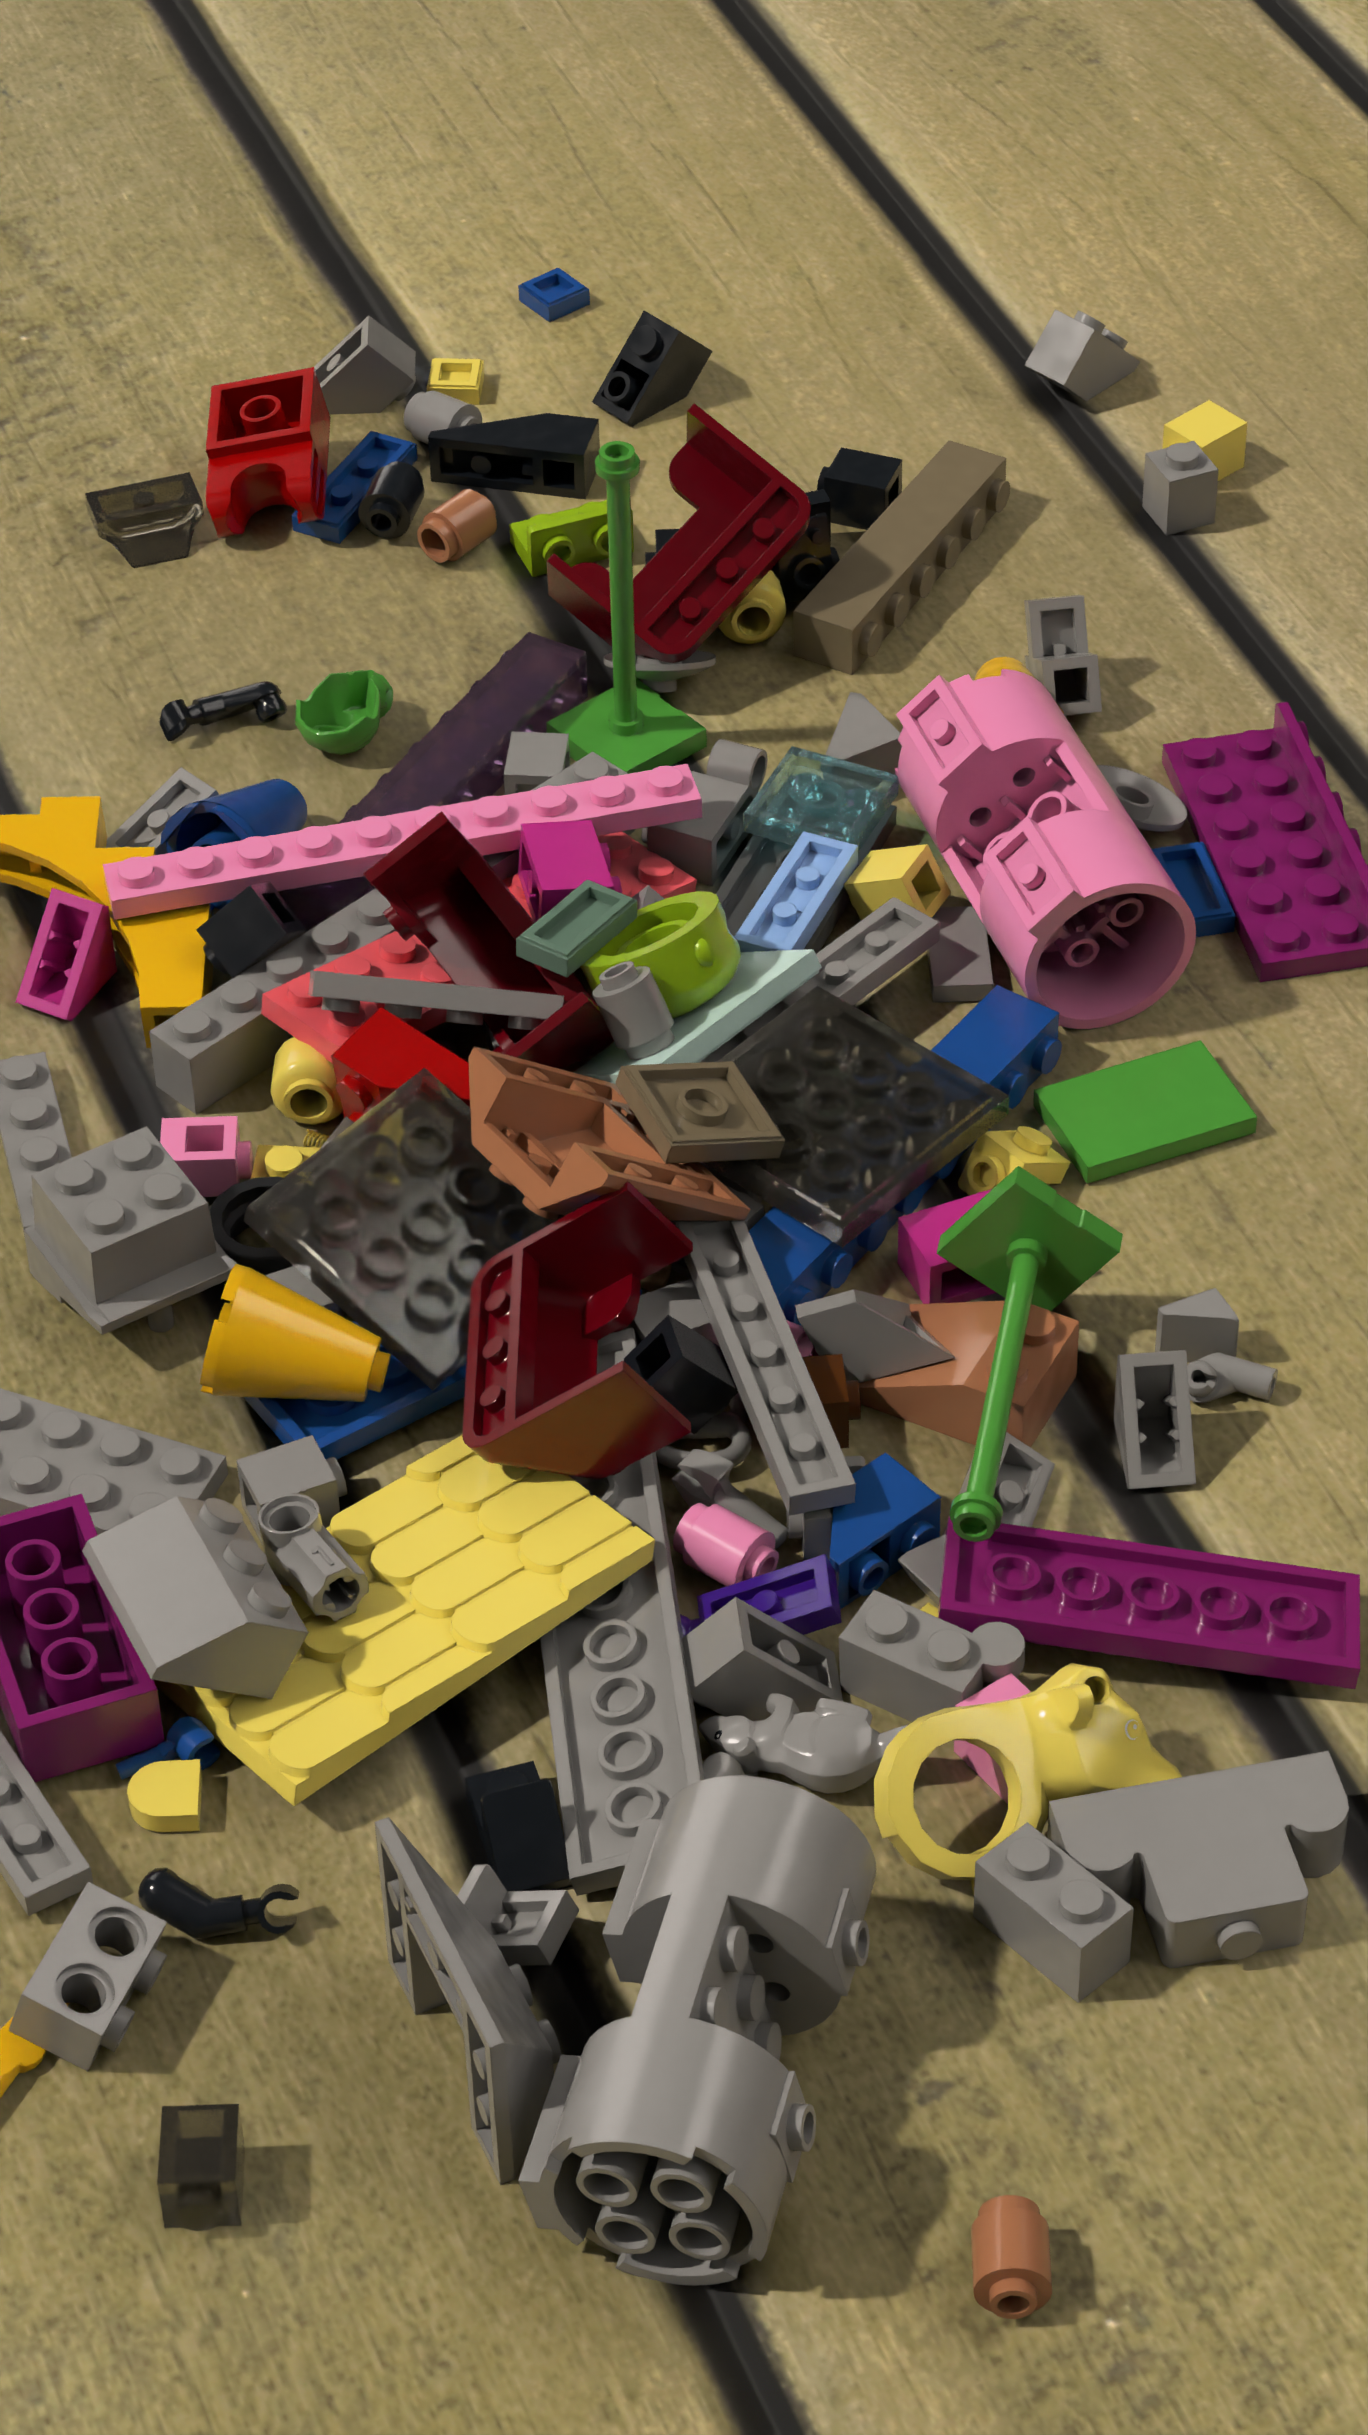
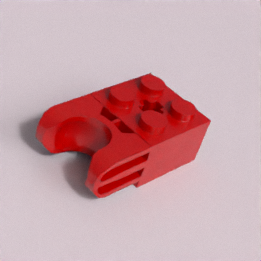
M314 367L211 386L206 453L209 458L206 505L218 538L243 534L251 516L264 507L285 504L295 508L298 511L297 518L299 524L324 518L331 417Z

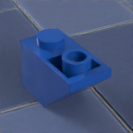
M886 1452L852 1474L856 1483L855 1503L833 1507L830 1563L836 1573L840 1610L860 1596L870 1595L873 1590H877L883 1584L885 1579L902 1569L898 1559L906 1552L940 1537L941 1497Z

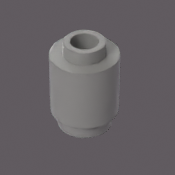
M434 390L416 393L409 400L404 412V425L406 429L412 433L416 440L428 444V436L431 431L482 423L481 412L476 406Z
M627 961L608 968L599 976L601 983L593 990L592 995L617 1048L625 1049L629 1059L638 1060L662 1051L673 1042L674 1035L671 1027L674 1024V1020L649 967H635L633 962Z

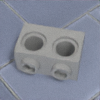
M88 1882L21 1994L8 2031L89 2071L102 2046L115 2052L122 2041L135 2014V2011L125 2007L134 1990L136 1989L147 1995L156 1981L167 1958L166 1954L156 1949L167 1922ZM106 1946L114 1948L117 1951H119L123 1956L109 1955L102 1951L99 1947ZM65 2003L81 2004L91 2013L76 2012Z

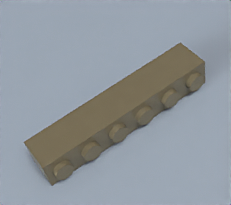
M949 440L793 611L794 656L853 675L868 657H873L878 652L882 641L894 627L898 628L903 624L909 610L920 598H925L930 593L934 582L946 569H951L954 566L959 554L969 542L979 538L984 525L996 512L1000 513L1005 508L1010 495V483L1006 481V458Z

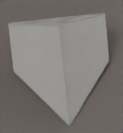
M853 1289L795 1305L797 1318L818 1356L842 1354L846 1381L858 1380V1383L956 1358L911 1316L910 1305L904 1302Z

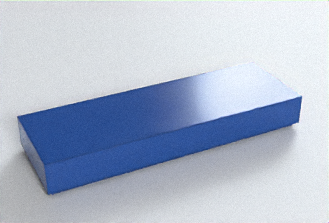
M370 431L327 477L324 518L299 524L297 518L298 511L296 510L292 514L293 531L340 544L360 523L358 508L375 473L383 466L396 461L413 465L418 460L417 444Z

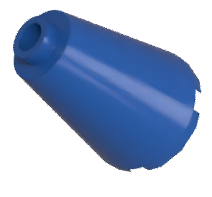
M282 779L267 780L185 805L169 818L161 833V845L166 842L167 853H172L195 846L206 847L241 841L253 836L264 837L299 831L307 819V805L303 795L291 783ZM231 900L211 903V910L214 908L222 909Z

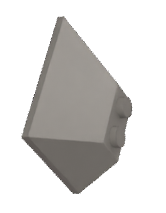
M387 1817L375 1822L388 1961L415 2015L447 2003L449 2004L464 2034L471 2127L500 2185L515 2180L528 2153L554 2077L553 2064L558 2063L562 2055L560 2045L550 2022L547 2019L537 2021L530 2009V2006L533 2005L531 1990L520 1965L517 1963L511 1966L507 1965L493 1937L393 1821Z

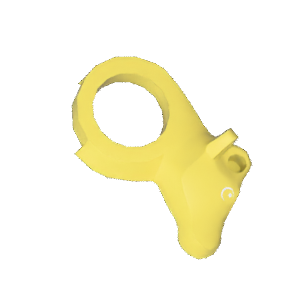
M1071 1663L1062 1667L1035 1691L1021 1697L978 1705L944 1708L917 1718L899 1731L886 1747L874 1778V1815L882 1839L888 1838L908 1864L937 1879L971 1880L974 1896L975 1862L1027 1822L1042 1833L1049 1814V1801L1180 1778L1182 1776L1177 1767L1167 1761L1152 1746L1139 1714L1114 1691L1110 1679L1103 1668ZM952 1740L967 1741L984 1749L1000 1766L1008 1786V1811L1001 1830L985 1847L970 1854H956L937 1845L922 1829L914 1809V1782L921 1763L936 1747Z

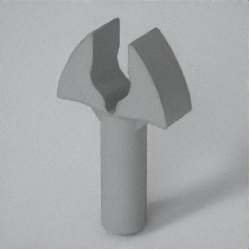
M693 1449L677 1465L681 1470L672 1478V1482L689 1507L697 1503H702L708 1507L718 1504L773 1533L776 1541L775 1549L785 1542L788 1536L787 1527L731 1485L729 1475L734 1466L733 1462L708 1451Z

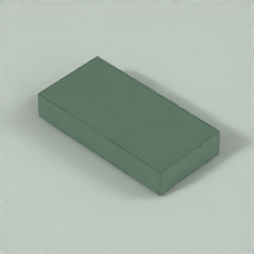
M586 880L516 938V956L568 977L637 918V900L593 881Z

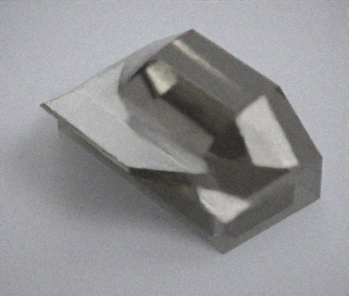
M190 472L85 493L87 512L98 536L111 543L133 568L188 557L195 526L204 516L203 502Z

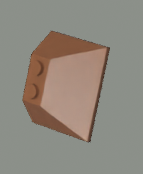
M473 1047L468 1057L472 1145L492 1163L489 1171L501 1181L515 1186L524 1195L522 1203L535 1214L546 1219L557 1220L559 1215L566 1216L601 1195L619 1190L629 1181L670 1221H745L751 1209L700 1162L664 1163L614 1083L483 1048Z

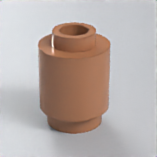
M464 489L424 517L422 525L419 526L417 531L418 542L422 550L435 562L443 563L458 560L496 532L495 508L486 496L474 490Z
M1003 2195L986 2201L980 2207L978 2217L971 2226L974 2298L980 2306L999 2317L1006 2319L1027 2317L1035 2310L1043 2307L1052 2296L1048 2223L1040 2215V2209L1037 2204L1028 2198L1017 2195Z

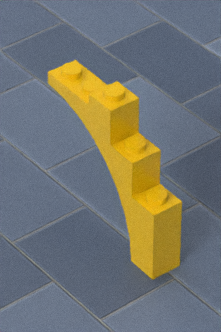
M101 796L42 797L40 814L0 815L1 883L21 887L48 899L51 889L55 888L109 906L114 948L135 979L140 997V1011L146 1048H151L150 1030L212 991L214 965L209 961L204 952L203 946L206 942L196 930L212 917L211 903L114 920L105 883L103 864L124 861L131 857L154 856L156 852L155 847L106 848L107 833Z

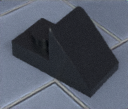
M534 1761L465 1777L466 1797L489 1864L507 1891L561 1890L573 1887L569 1879L565 1840L554 1790L549 1779L540 1780Z

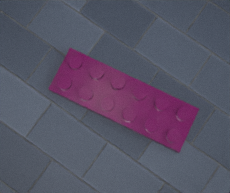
M950 1516L948 1518L938 1618L971 1633L979 1626L988 1622H1003L1017 1628L1023 1635L1024 1642L1039 1645H1051L1100 1652L1108 1655L1169 1662L1177 1665H1190L1247 1675L1307 1682L1316 1685L1356 1689L1361 1669L1359 1574L1001 1523L989 1539L973 1542L957 1535L953 1529Z

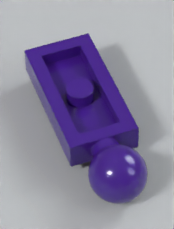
M826 1554L697 1596L699 1618L690 1620L688 1617L680 1614L683 1637L735 1597L802 1635L842 1623L836 1573Z

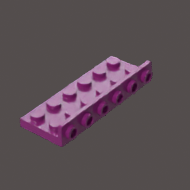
M1289 703L1275 704L1274 726L1272 729L1248 730L1237 734L1209 738H1192L1187 741L1163 744L1162 764L1177 797L1187 809V820L1197 842H1204L1235 913V928L1259 982L1368 966V865L1361 854L1359 834L1355 828L1348 827L1344 819L1341 797L1337 791L1331 792L1326 782L1324 762L1320 756L1313 755L1309 747L1307 727L1304 721L1296 720Z

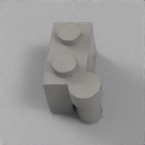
M876 1590L872 1591L838 1637L841 1690L911 1722L941 1709L955 1707L956 1704L1005 1675L1012 1673L1018 1679V1675L1022 1672L1025 1665L1024 1637L1011 1624L988 1622L979 1626L971 1633Z

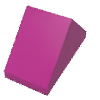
M55 888L51 889L15 1003L68 1021H72L117 972L109 906Z

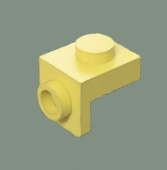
M1019 1126L1017 1130L981 1131L958 1180V1186L968 1195L987 1191L997 1186L1018 1166L1046 1184H1061L1071 1162L1052 1149V1140L1036 1129Z

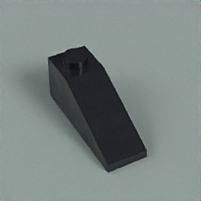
M544 413L431 431L428 436L431 481L586 500L596 475L595 459L599 455L600 449L599 419Z

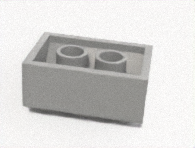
M175 1496L89 1539L82 1550L152 1680L272 1699L309 1633L292 1605L290 1596L284 1591L268 1564L265 1553L258 1547L244 1523L242 1514L236 1507L224 1500L208 1498L206 1501Z

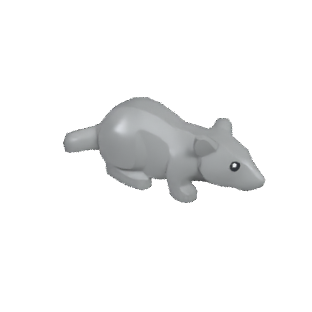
M776 1693L768 1696L766 1708L772 1715L767 1719L752 1721L740 1715L728 1717L713 1716L703 1721L698 1729L715 1753L723 1752L735 1758L741 1765L744 1775L757 1777L759 1771L780 1773L811 1790L829 1794L846 1792L867 1783L876 1774L888 1744L899 1731L908 1725L879 1733L870 1727L872 1714L870 1710L835 1699L820 1698L815 1711L799 1713L800 1710L792 1698Z

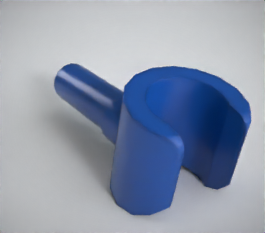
M186 1716L180 1718L172 1725L168 1731L166 1741L157 1744V1747L118 1762L115 1765L121 1780L133 1776L139 1769L150 1763L174 1760L178 1757L182 1760L200 1759L201 1769L204 1770L216 1762L220 1756V1750L213 1743L214 1735L204 1723L197 1718Z

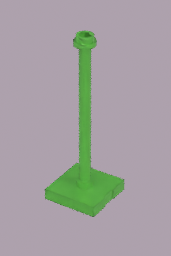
M612 441L604 444L599 449V455L595 459V471L599 477L606 480L613 688L546 722L547 733L569 734L570 758L574 761L580 760L593 751L630 774L652 770L659 766H672L707 747V736L705 727L683 711L671 706L660 698L658 693L636 678L630 479L639 473L640 459L631 444L623 441Z
M1020 1166L1015 1168L940 1236L936 1253L1005 1298L967 1491L956 1496L950 1508V1519L956 1534L965 1540L973 1542L989 1539L994 1531L999 1528L1002 1520L1003 1509L994 1498V1492L1031 1304L1052 1311L1120 1252L1123 1237L1122 1233L1087 1210H1082L1057 1194L1055 1189Z

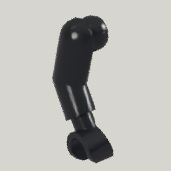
M262 681L195 699L192 705L187 707L183 699L169 702L162 709L159 723L166 739L173 741L182 735L192 724L199 723L201 726H206L256 709L258 719L262 723H266L283 716L287 712V706L280 697L282 692L278 686L269 681Z
M165 1867L155 1868L148 1872L140 1883L138 1897L141 1906L147 1912L166 1921L167 1924L193 1938L206 1939L247 1931L248 1925L259 1923L268 1932L275 1934L286 1933L294 1927L297 1917H274L268 1912L266 1905L274 1899H284L287 1901L298 1899L299 1891L292 1885L277 1884L266 1889L259 1898L244 1900L243 1895L212 1898Z

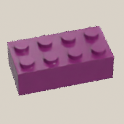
M82 1494L0 1516V1705L18 1757L34 1782L157 1747V1744L165 1741L158 1692L154 1680L148 1675L82 1552L86 1542L98 1535Z

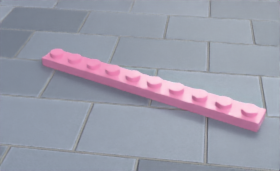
M688 764L659 766L642 772L618 776H601L594 780L560 786H543L526 792L502 796H485L478 800L462 803L427 806L415 811L386 816H369L357 821L322 827L311 826L299 831L264 837L253 836L241 841L206 847L195 846L183 851L148 857H131L124 861L103 864V870L114 920L231 900L248 886L259 883L271 882L277 891L363 877L364 872L441 811L479 853L484 856L519 850L522 823L592 820L596 834L599 836L702 818V799Z

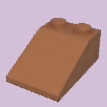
M1004 1301L909 1304L911 1316L956 1358L858 1383L860 1403L976 1446ZM1032 1304L1006 1431L1030 1448L1076 1378L1079 1338L1078 1320Z

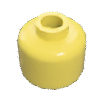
M772 570L760 580L718 626L726 637L737 643H760L774 636L783 625L786 615L785 599L780 581Z
M295 1037L285 1041L275 1054L270 1088L271 1096L277 1109L284 1116L298 1123L311 1125L329 1122L343 1112L340 1096L336 1090L337 1082L333 1064L313 1047L299 1041Z

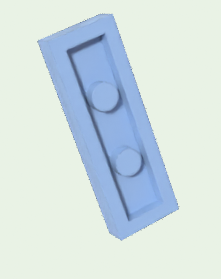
M803 831L734 936L740 945V952L804 950L844 887V883L857 867L858 845Z

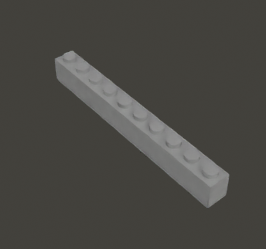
M592 751L532 790L543 786H560L594 780L601 776H618L628 773ZM635 829L622 832L630 835ZM519 850L483 856L501 880L518 873ZM375 888L150 1030L156 1086L197 1115L274 1065L276 1052L285 1041L293 1036L261 1014L262 994L396 931L383 914L391 906L388 900Z

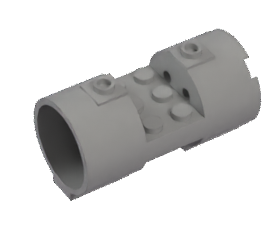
M730 1775L695 1782L680 1790L670 1799L661 1819H641L602 1935L620 1982L641 1983L642 1985L630 2017L615 2020L598 2029L585 2044L581 2056H560L518 2180L537 2228L559 2230L576 2246L587 2237L603 2248L619 2255L616 2269L638 2277L677 2285H712L732 2281L737 2278L740 2265L746 2264L754 2258L759 2261L763 2259L767 2251L786 2183H793L801 2153L811 2150L816 2134V2114L813 2105L806 2104L795 2071H788L779 2061L782 2036L809 2030L825 2021L836 2009L841 1996L848 1995L855 1968L865 1964L869 1952V1928L864 1920V1916L875 1882L876 1861L865 1835L838 1808L815 1794L784 1782L754 1776Z

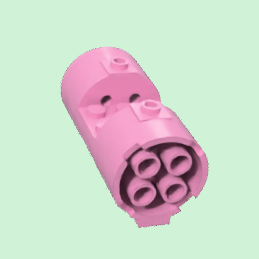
M1001 669V676L986 677L974 681L969 674L951 682L938 675L896 714L903 725V729L898 738L902 748L898 768H895V774L903 792L1026 997L1059 1012V1026L1072 1029L1105 1027L1122 1022L1144 1011L1171 989L1190 961L1196 940V924L1188 904L1052 695L1041 682L1030 675L1009 669Z

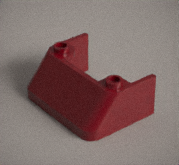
M442 811L363 873L367 880L391 904L383 914L405 941L415 934L432 953L455 985L564 996L563 1006L533 1030L507 1028L509 1016L484 1013L483 1021L493 1032V1037L499 1044L493 1050L494 1052L564 1069L602 1051L614 1041L595 999L574 972L565 977L516 956V938L535 922L479 851Z
M629 1181L619 1190L599 1196L496 1254L477 1273L472 1283L470 1296L462 1437L464 1443L484 1461L589 1479H603L620 1473L634 1462L691 1433V1422L624 1361L597 1374L598 1340L612 1332L623 1330L633 1321L638 1311L640 1281L693 1252V1242Z

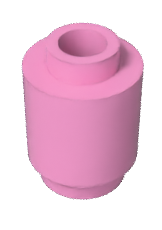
M697 1503L690 1507L680 1520L674 1534V1550L683 1555L684 1563L725 1586L775 1571L778 1564L779 1554L775 1550L776 1541L774 1534L718 1504L708 1507L702 1503Z

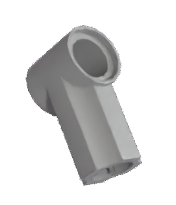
M285 1494L265 1503L259 1511L258 1523L267 1562L280 1584L292 1586L316 1616L326 1615L335 1622L355 1613L361 1598L369 1592L366 1574L322 1525L317 1502L306 1495Z

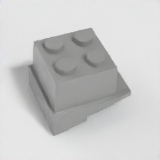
M147 1126L31 1175L35 1224L23 1229L30 1273L61 1304L67 1302L101 1335L144 1316L148 1317V1325L151 1330L155 1332L170 1330L174 1326L172 1304L227 1281L232 1268L237 1264L223 1251L214 1238L208 1202Z

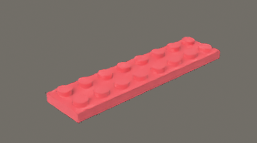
M616 832L597 836L599 843L608 844L611 860L610 875L619 877L622 894L633 897L647 885L665 899L684 893L696 892V878L672 864L671 861L648 851L647 847L632 839L628 834ZM518 873L502 880L531 917ZM397 931L314 969V971L455 984L415 934L405 941ZM310 972L263 993L261 1014L299 1041L313 1047L331 1063V1055L380 1007H385V1003L360 1001L359 1013L322 1010L323 997L308 995ZM422 1007L421 1019L398 1018L424 1033L446 1022L447 1010Z

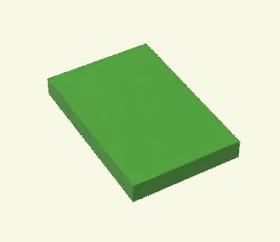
M1201 1040L1034 1089V1108L1087 1184L1256 1133V1114Z

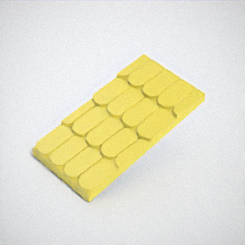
M461 1435L409 1464L406 1467L405 1476L332 1517L330 1526L326 1529L365 1572L368 1581L369 1592L361 1598L355 1613L335 1622L326 1615L316 1616L292 1586L281 1584L284 1591L290 1596L292 1605L309 1633L272 1699L154 1680V1683L162 1693L186 1714L202 1721L216 1740L294 1807L653 1560L655 1539L638 1526L633 1527L631 1521L596 1495L591 1496L589 1490L570 1476L486 1462L464 1443Z

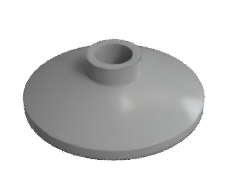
M696 650L687 659L675 663L635 655L636 678L643 679L645 685L658 693L676 691L677 679L700 673L716 664L715 654ZM612 653L604 656V665L613 669Z
M1097 765L1138 829L1173 831L1183 826L1187 818V809L1183 802L1168 788L1144 775L1124 768Z

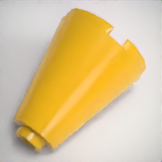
M234 1265L221 1296V1299L228 1300L230 1303H224L219 1319H214L200 1379V1385H203L200 1390L201 1392L213 1396L364 1402L368 1390L381 1392L391 1354L379 1351L381 1337L250 1267Z

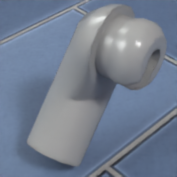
M1219 1352L1212 1353L1187 1364L1190 1400L1198 1403H1208L1234 1392H1241L1269 1400L1273 1394L1278 1375V1369Z

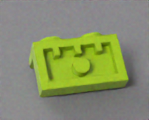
M607 500L588 502L580 507L552 514H538L530 519L509 524L510 542L532 577L547 574L546 561L553 553L570 567L579 563H592L609 558ZM631 509L632 552H634L633 511Z

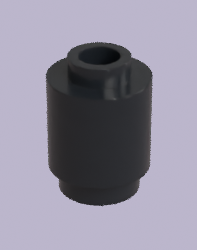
M396 461L383 466L375 473L358 508L360 521L368 531L376 536L387 539L397 538L406 533L424 498L423 479L419 471L408 463Z

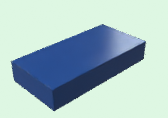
M1204 842L1153 848L1152 851L1191 909L1196 924V937L1234 932L1236 916Z

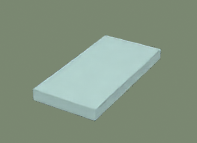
M814 949L740 952L741 957L736 973L724 989L704 1005L673 1019L674 1024L671 1027V1031L674 1035V1040L668 1047L649 1057L631 1060L625 1049L617 1048L615 1042H613L573 1073L615 1084L621 1066L699 1063L818 974L822 968Z

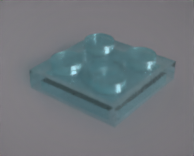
M791 746L743 813L744 832L794 846L804 831L858 845L859 852L898 795V777L892 773Z

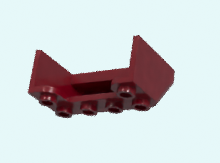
M695 403L687 410V443L671 460L669 481L673 490L697 511L633 578L635 655L669 663L680 662L690 657L805 533L810 522L811 506L806 493ZM553 553L546 561L548 595L612 646L609 571L603 566L591 562L579 563L570 567Z

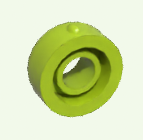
M697 891L669 897L637 910V918L580 967L592 993L601 983L599 976L614 965L631 961L635 967H649L674 1019L704 1005L720 993L734 977L741 953L738 940L730 933L727 927L725 912L717 894L708 891Z

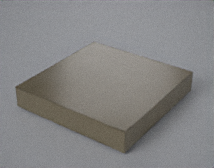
M733 1061L621 1066L615 1084L665 1164L780 1157L785 1139Z

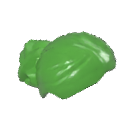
M373 670L331 673L313 690L306 700L296 699L295 725L305 741L312 747L331 754L355 753L368 745L376 735L380 718L385 716L391 709L393 688L383 675Z

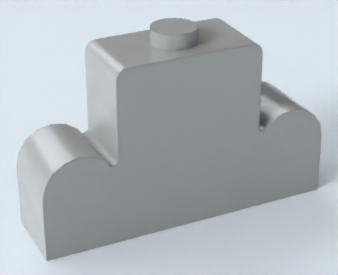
M1329 1751L1052 1800L1049 1801L1047 1838L1127 1903H1130L1131 1898L1139 1899L1161 1962L1166 1967L1178 1968L1226 1958L1240 1960L1250 1957L1255 1953L1299 1945L1304 1936L1308 1902V1888L1304 1878L1321 1877L1331 1873L1339 1866L1344 1852L1349 1806L1347 1795Z

